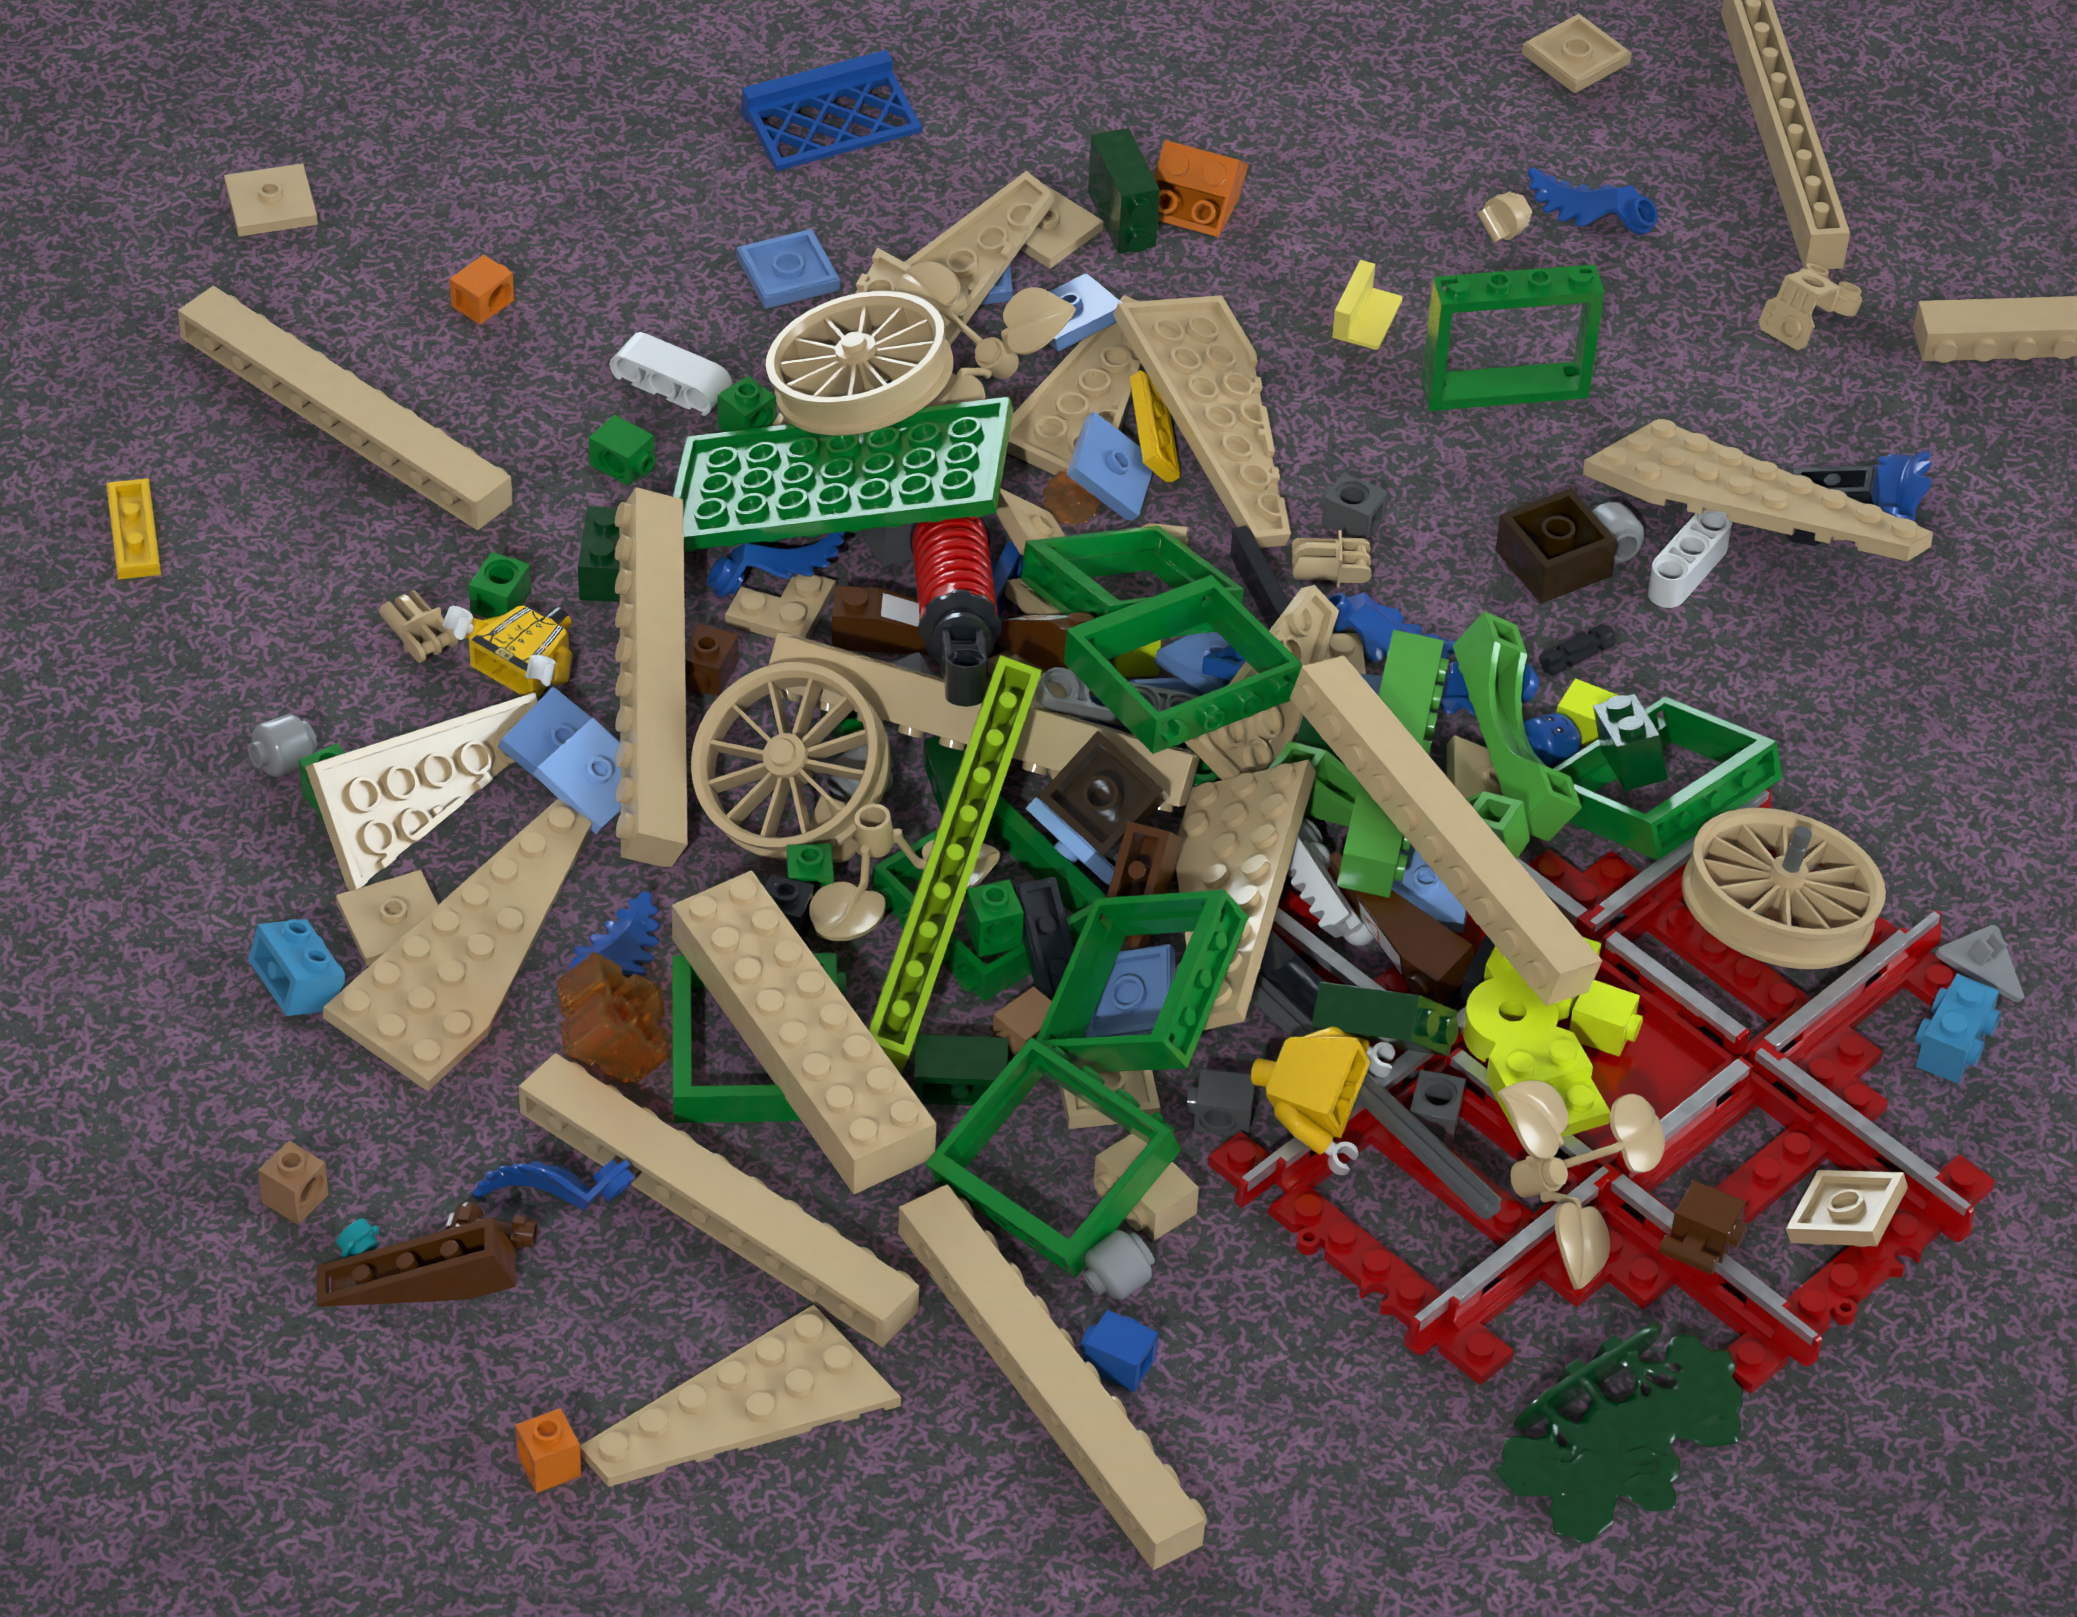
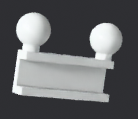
M1298 836L1287 875L1293 878L1291 884L1302 892L1300 894L1301 899L1311 906L1309 909L1311 914L1320 919L1319 926L1335 938L1343 936L1352 945L1363 946L1370 943L1374 939L1340 888L1336 886V882L1328 872L1330 866L1329 857L1331 855L1327 847L1319 842H1308L1307 840L1302 842Z

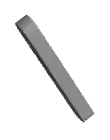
M1057 667L1049 669L1036 686L1035 694L1040 705L1049 711L1125 726L1106 706H1099L1091 700L1089 696L1090 689L1070 669ZM1056 682L1062 685L1067 692V697L1059 698L1052 694L1048 688V683ZM1129 682L1158 712L1200 697L1198 695Z

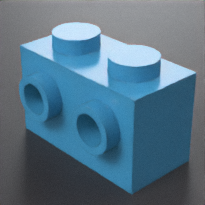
M291 919L257 925L248 961L286 1016L323 1012V1007L339 994L345 985L343 968L335 961L326 948L323 939L317 935L307 919Z
M1959 974L1955 976L1948 990L1941 987L1931 1010L1935 1015L1932 1020L1923 1019L1915 1037V1043L1921 1045L1916 1067L1959 1084L1968 1065L1973 1067L1977 1065L1985 1042L1982 1041L1984 1035L1992 1036L1998 1025L2001 1011L1995 1009L1999 990Z

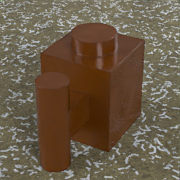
M1693 1180L1674 1213L1670 1236H1664L1658 1252L1712 1275L1717 1264H1722L1730 1248L1738 1250L1743 1242L1748 1229V1223L1742 1221L1746 1201Z

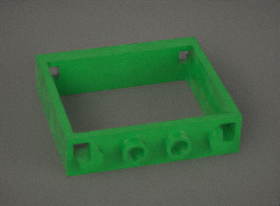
M1596 264L1433 277L1421 379L1428 410L1436 411L1589 398L1604 299V289ZM1582 303L1574 362L1446 372L1453 313Z
M1158 525L1025 541L1021 581L1064 615L1077 612L1087 613L1095 619L1151 598L1119 601L1091 579V577L1148 570L1173 589L1212 575L1244 606L1242 603L1244 589ZM1206 622L1167 638L1216 631Z
M1212 575L1071 627L1066 632L1064 664L1152 754L1177 746L1180 743L1215 731L1244 718L1251 717L1277 705L1290 701V696L1302 668V663ZM1207 622L1259 674L1158 712L1108 660Z
M1663 697L1645 709L1660 735L1662 748L1670 743H1674L1722 764L1646 814L1594 793L1617 778L1601 751L1599 739L1553 768L1556 771L1571 776L1582 807L1568 821L1569 823L1657 861L1696 836L1701 827L1710 819L1737 809L1782 779L1777 741L1668 697ZM1663 711L1664 718L1657 717V714Z
M999 795L983 842L993 837L1037 880L1056 877L1062 903L1073 913V915L1067 918L1075 948L1095 899L1107 898V896ZM937 830L909 845L919 858L923 859L922 849L926 843L935 839ZM903 850L873 866V888L871 890L883 895L886 910L889 909L899 919L902 929L914 899V895L906 887L919 880L924 870L916 868ZM953 933L950 936L941 965L944 963L955 974L956 981L965 992L973 991L983 1002L1031 974L1024 943L985 965Z
M1226 890L1095 899L1036 1041L1045 1047L1050 1045L1055 1048V1046H1058L1069 1056L1071 1064L1079 1069L1084 1065L1088 1066L1097 1073L1187 1069L1249 916ZM1101 914L1105 916L1104 920H1099ZM1193 931L1150 1035L1083 1038L1126 936Z
M812 953L846 999V971L837 972V954ZM672 955L674 1123L801 1121L785 1099V1095L778 1085L692 1086L691 989L707 987L684 955Z
M1030 1037L926 1161L925 1165L938 1184L941 1186L948 1184L959 1199L964 1198L973 1209L1076 1279L1086 1266L1085 1256L1087 1251L1118 1228L1179 1154L1181 1148L1173 1134L1175 1128L1165 1122L1161 1114L1153 1112L1150 1116L1139 1109L1140 1104L1125 1090L1119 1088L1116 1092L1112 1091L1104 1085L1105 1081L1090 1067L1084 1065L1079 1069L1070 1063L1069 1056L1058 1046H1055V1048L1050 1045L1045 1047ZM1043 1075L1148 1144L1070 1239L966 1170V1167Z

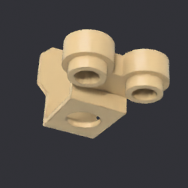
M1807 263L1806 267L1801 268L1799 272L1786 275L1777 297L1767 300L1758 321L1760 328L1795 350L1806 348L1815 327L1811 316L1815 305L1827 312L1835 311L1845 316H1856L1863 300L1860 296L1862 290L1849 282H1839L1837 285L1830 281L1828 278L1829 271L1825 267L1815 263Z

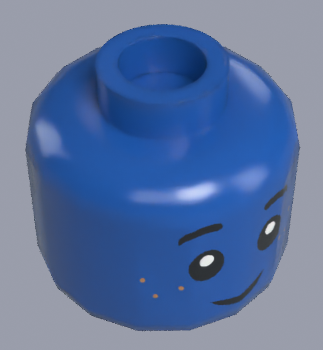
M1550 713L1523 722L1528 741L1534 753L1545 766L1553 769L1578 753L1581 745L1579 730L1563 714Z

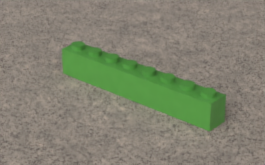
M1393 630L1378 696L1429 755L1432 741L1424 740L1423 738L1432 739L1438 714L1429 712V710L1438 712L1443 686L1435 685V683L1444 685L1449 659L1441 658L1444 640ZM1359 782L1336 886L1390 898L1393 880L1403 881L1408 855L1400 854L1399 852H1409L1410 842Z

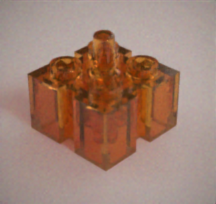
M596 952L590 954L557 980L559 1009L566 1018L561 1022L563 1051L569 1058L579 1059L589 1065L597 1061L600 1069L605 1074L626 1084H636L669 1059L667 1031L658 1026V1021L665 1016L662 987L637 974L632 975L630 978L623 976L620 965Z

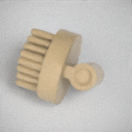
M1509 191L1488 200L1484 205V209L1477 212L1495 243L1502 238L1510 240L1519 235L1524 228L1529 226L1532 210L1523 195Z

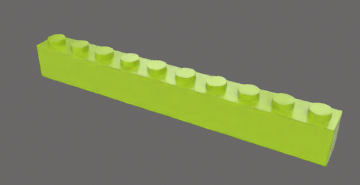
M1002 655L999 656L986 689L868 1028L900 1074H902L910 1056L1042 672L1040 669Z

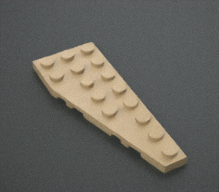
M1223 296L1118 303L1113 313L1114 318L1237 528L1247 526L1259 548L1285 546L1291 531L1285 500L1280 497L1278 490L1280 474L1278 467H1274L1272 457L1275 453L1267 407L1262 406L1260 396L1263 386L1261 377H1257L1255 370L1258 362L1257 355Z
M1654 420L1584 460L1583 475L1652 504L1665 506L1667 499L1686 503L1688 512L1702 515L1704 511H1721L1727 513L1726 517L1731 522L1793 535L1796 528L1815 533V541L1828 544L1833 540L1853 541L1859 551L1903 561H1909L1931 547L1933 532L1917 526L1912 520L1895 517L1883 512L1876 505L1861 503L1847 497L1842 491L1830 490L1813 483L1808 477L1794 475L1781 470L1772 462L1760 461L1743 454L1738 448L1718 444L1711 441L1704 434L1692 433L1677 427L1670 420Z
M1309 760L1291 764L1284 763L1275 768L1254 773H1243L1237 777L1213 783L1206 782L1193 787L1177 835L1183 838L1176 862L1179 893L1226 890L1249 916L1203 1030L1245 1021L1316 775V771ZM1193 931L1185 932L1186 948Z
M557 799L328 1002L323 1007V1018L411 1081L429 1091L488 1036L501 1006L504 1005L509 995L510 988L518 972L521 971L546 922L553 903L556 902L561 892L562 885L569 871L573 869L591 833L592 821L561 800Z

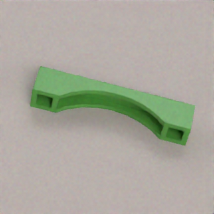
M1484 611L1452 645L1459 663L1458 668L1463 675L1469 693V700L1473 704L1479 722V729L1484 736L1490 754V761L1494 765L1501 793L1505 797L1524 802L1529 835L1549 842L1582 807L1571 776L1545 766L1534 753L1528 741L1522 718L1521 702L1527 652L1516 624Z
M1288 741L1269 769L1284 763L1291 764L1309 760L1316 771L1304 815L1349 827L1359 781L1342 762L1328 751ZM1486 791L1465 798L1517 859L1530 841L1524 802Z

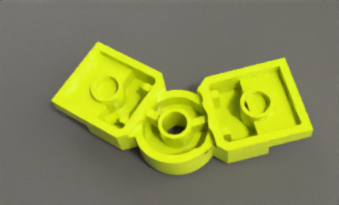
M1584 938L1599 956L1601 943ZM1495 945L1485 966L1484 982L1471 992L1467 1000L1463 1037L1468 1049L1475 1057L1483 1062H1486V1058L1489 1059L1486 1081L1513 1130L1515 1131L1509 1111L1497 1093L1512 1084L1530 1080L1542 1081L1551 1085L1562 1097L1568 1113V1124L1560 1134L1562 1137L1609 1124L1611 1112L1591 1079L1592 1063L1574 1032L1557 1027L1559 1020L1569 1017L1579 995L1546 1006Z

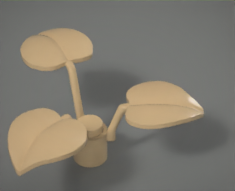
M920 262L911 266L902 275L898 292L912 294L928 301L940 314L942 313L977 344L975 360L981 366V368H961L957 375L952 373L944 389L925 407L985 400L984 387L975 376H983L986 379H989L991 375L999 379H1007L1012 376L1019 364L1017 354H1031L1047 345L1066 326L1074 315L1076 308L1071 303L1045 289L1030 287L1018 292L1007 303L1003 312V320L1008 328L1001 332L1002 341L995 337L982 339L947 308L960 294V284L956 275L946 266L936 262Z
M822 795L814 810L811 822L812 830L823 825L839 812ZM832 798L841 808L847 804ZM869 804L860 808L854 817L857 833L841 846L832 850V860L837 863L849 860L856 852L862 856L860 883L856 887L849 882H834V884L823 886L816 892L810 902L809 915L817 936L826 940L847 941L862 937L875 929L884 917L886 903L882 894L866 890L869 884L870 857L885 856L889 853L894 843H897L916 868L924 869L934 840L924 845L922 849L923 859H921L903 838L902 830L893 829L890 812L885 806ZM982 843L967 889L976 887L997 864L1000 858L999 850Z
M1530 1080L1515 1083L1503 1088L1497 1094L1507 1107L1518 1139L1530 1156H1527L1526 1160L1518 1161L1513 1165L1511 1169V1183L1515 1192L1522 1198L1540 1195L1542 1202L1556 1201L1562 1203L1557 1207L1555 1214L1556 1237L1574 1290L1581 1289L1606 1264L1610 1253V1237L1606 1223L1596 1208L1591 1206L1582 1208L1579 1198L1555 1192L1566 1183L1568 1177L1567 1168L1622 1150L1625 1164L1630 1171L1636 1173L1650 1171L1655 1168L1662 1158L1665 1146L1664 1131L1659 1118L1655 1115L1654 1108L1643 1097L1636 1094H1627L1619 1097L1614 1102L1610 1113L1611 1130L1618 1142L1561 1160L1554 1157L1559 1147L1564 1144L1563 1137L1560 1134L1568 1124V1113L1562 1097L1554 1087L1542 1081Z

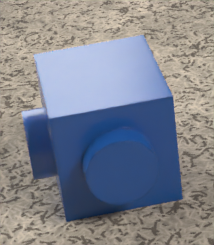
M1106 1310L1097 1326L1090 1324L1081 1340L1080 1350L1084 1352V1362H1090L1096 1368L1099 1377L1135 1392L1156 1360L1158 1332L1141 1325L1131 1317H1123Z

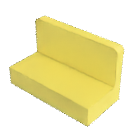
M1363 260L1359 261L1335 309L1332 338L1377 350L1380 348L1402 303V296L1373 288L1374 263Z

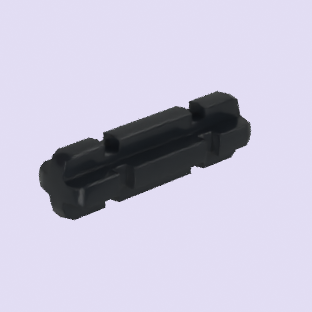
M1600 624L1590 629L1588 635L1584 632L1558 645L1556 651L1552 648L1542 653L1539 657V662L1542 665L1541 669L1545 673L1555 676L1565 671L1567 665L1571 668L1597 655L1599 649L1603 652L1613 647L1616 643L1613 629L1608 625Z

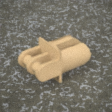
M1338 530V539L1296 538L1292 542L1293 578L1296 580L1336 581L1337 587H1340V583L1368 582L1372 577L1369 567L1371 565V556L1369 555L1371 550L1370 543L1362 538H1342V530Z
M415 590L410 591L409 596L403 594L395 598L394 605L388 601L380 607L379 613L383 620L403 641L404 652H409L418 663L424 662L426 655L430 653L434 655L442 653V648L447 645L451 648L458 645V639L453 635L454 630L442 626L444 619L441 616V608L437 607L432 610Z

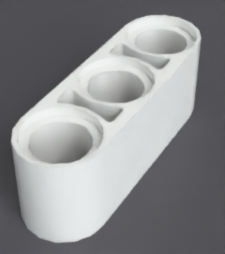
M642 332L635 333L615 354L609 364L611 372L617 379H627L633 382L631 385L654 395L656 393L662 394L667 397L666 400L689 410L695 408L702 411L701 415L703 416L710 413L718 404L717 394L732 386V379L722 366Z
M1704 511L1702 515L1695 513L1654 559L1648 587V597L1653 603L1665 608L1679 606L1723 558L1728 550L1733 523L1726 517L1727 513L1721 511Z

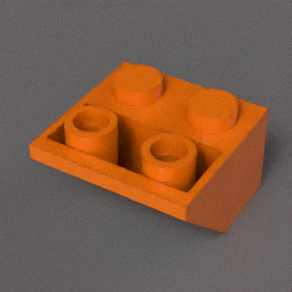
M1164 140L1154 176L1160 189L1158 221L1219 237L1239 200L1248 164L1238 159Z

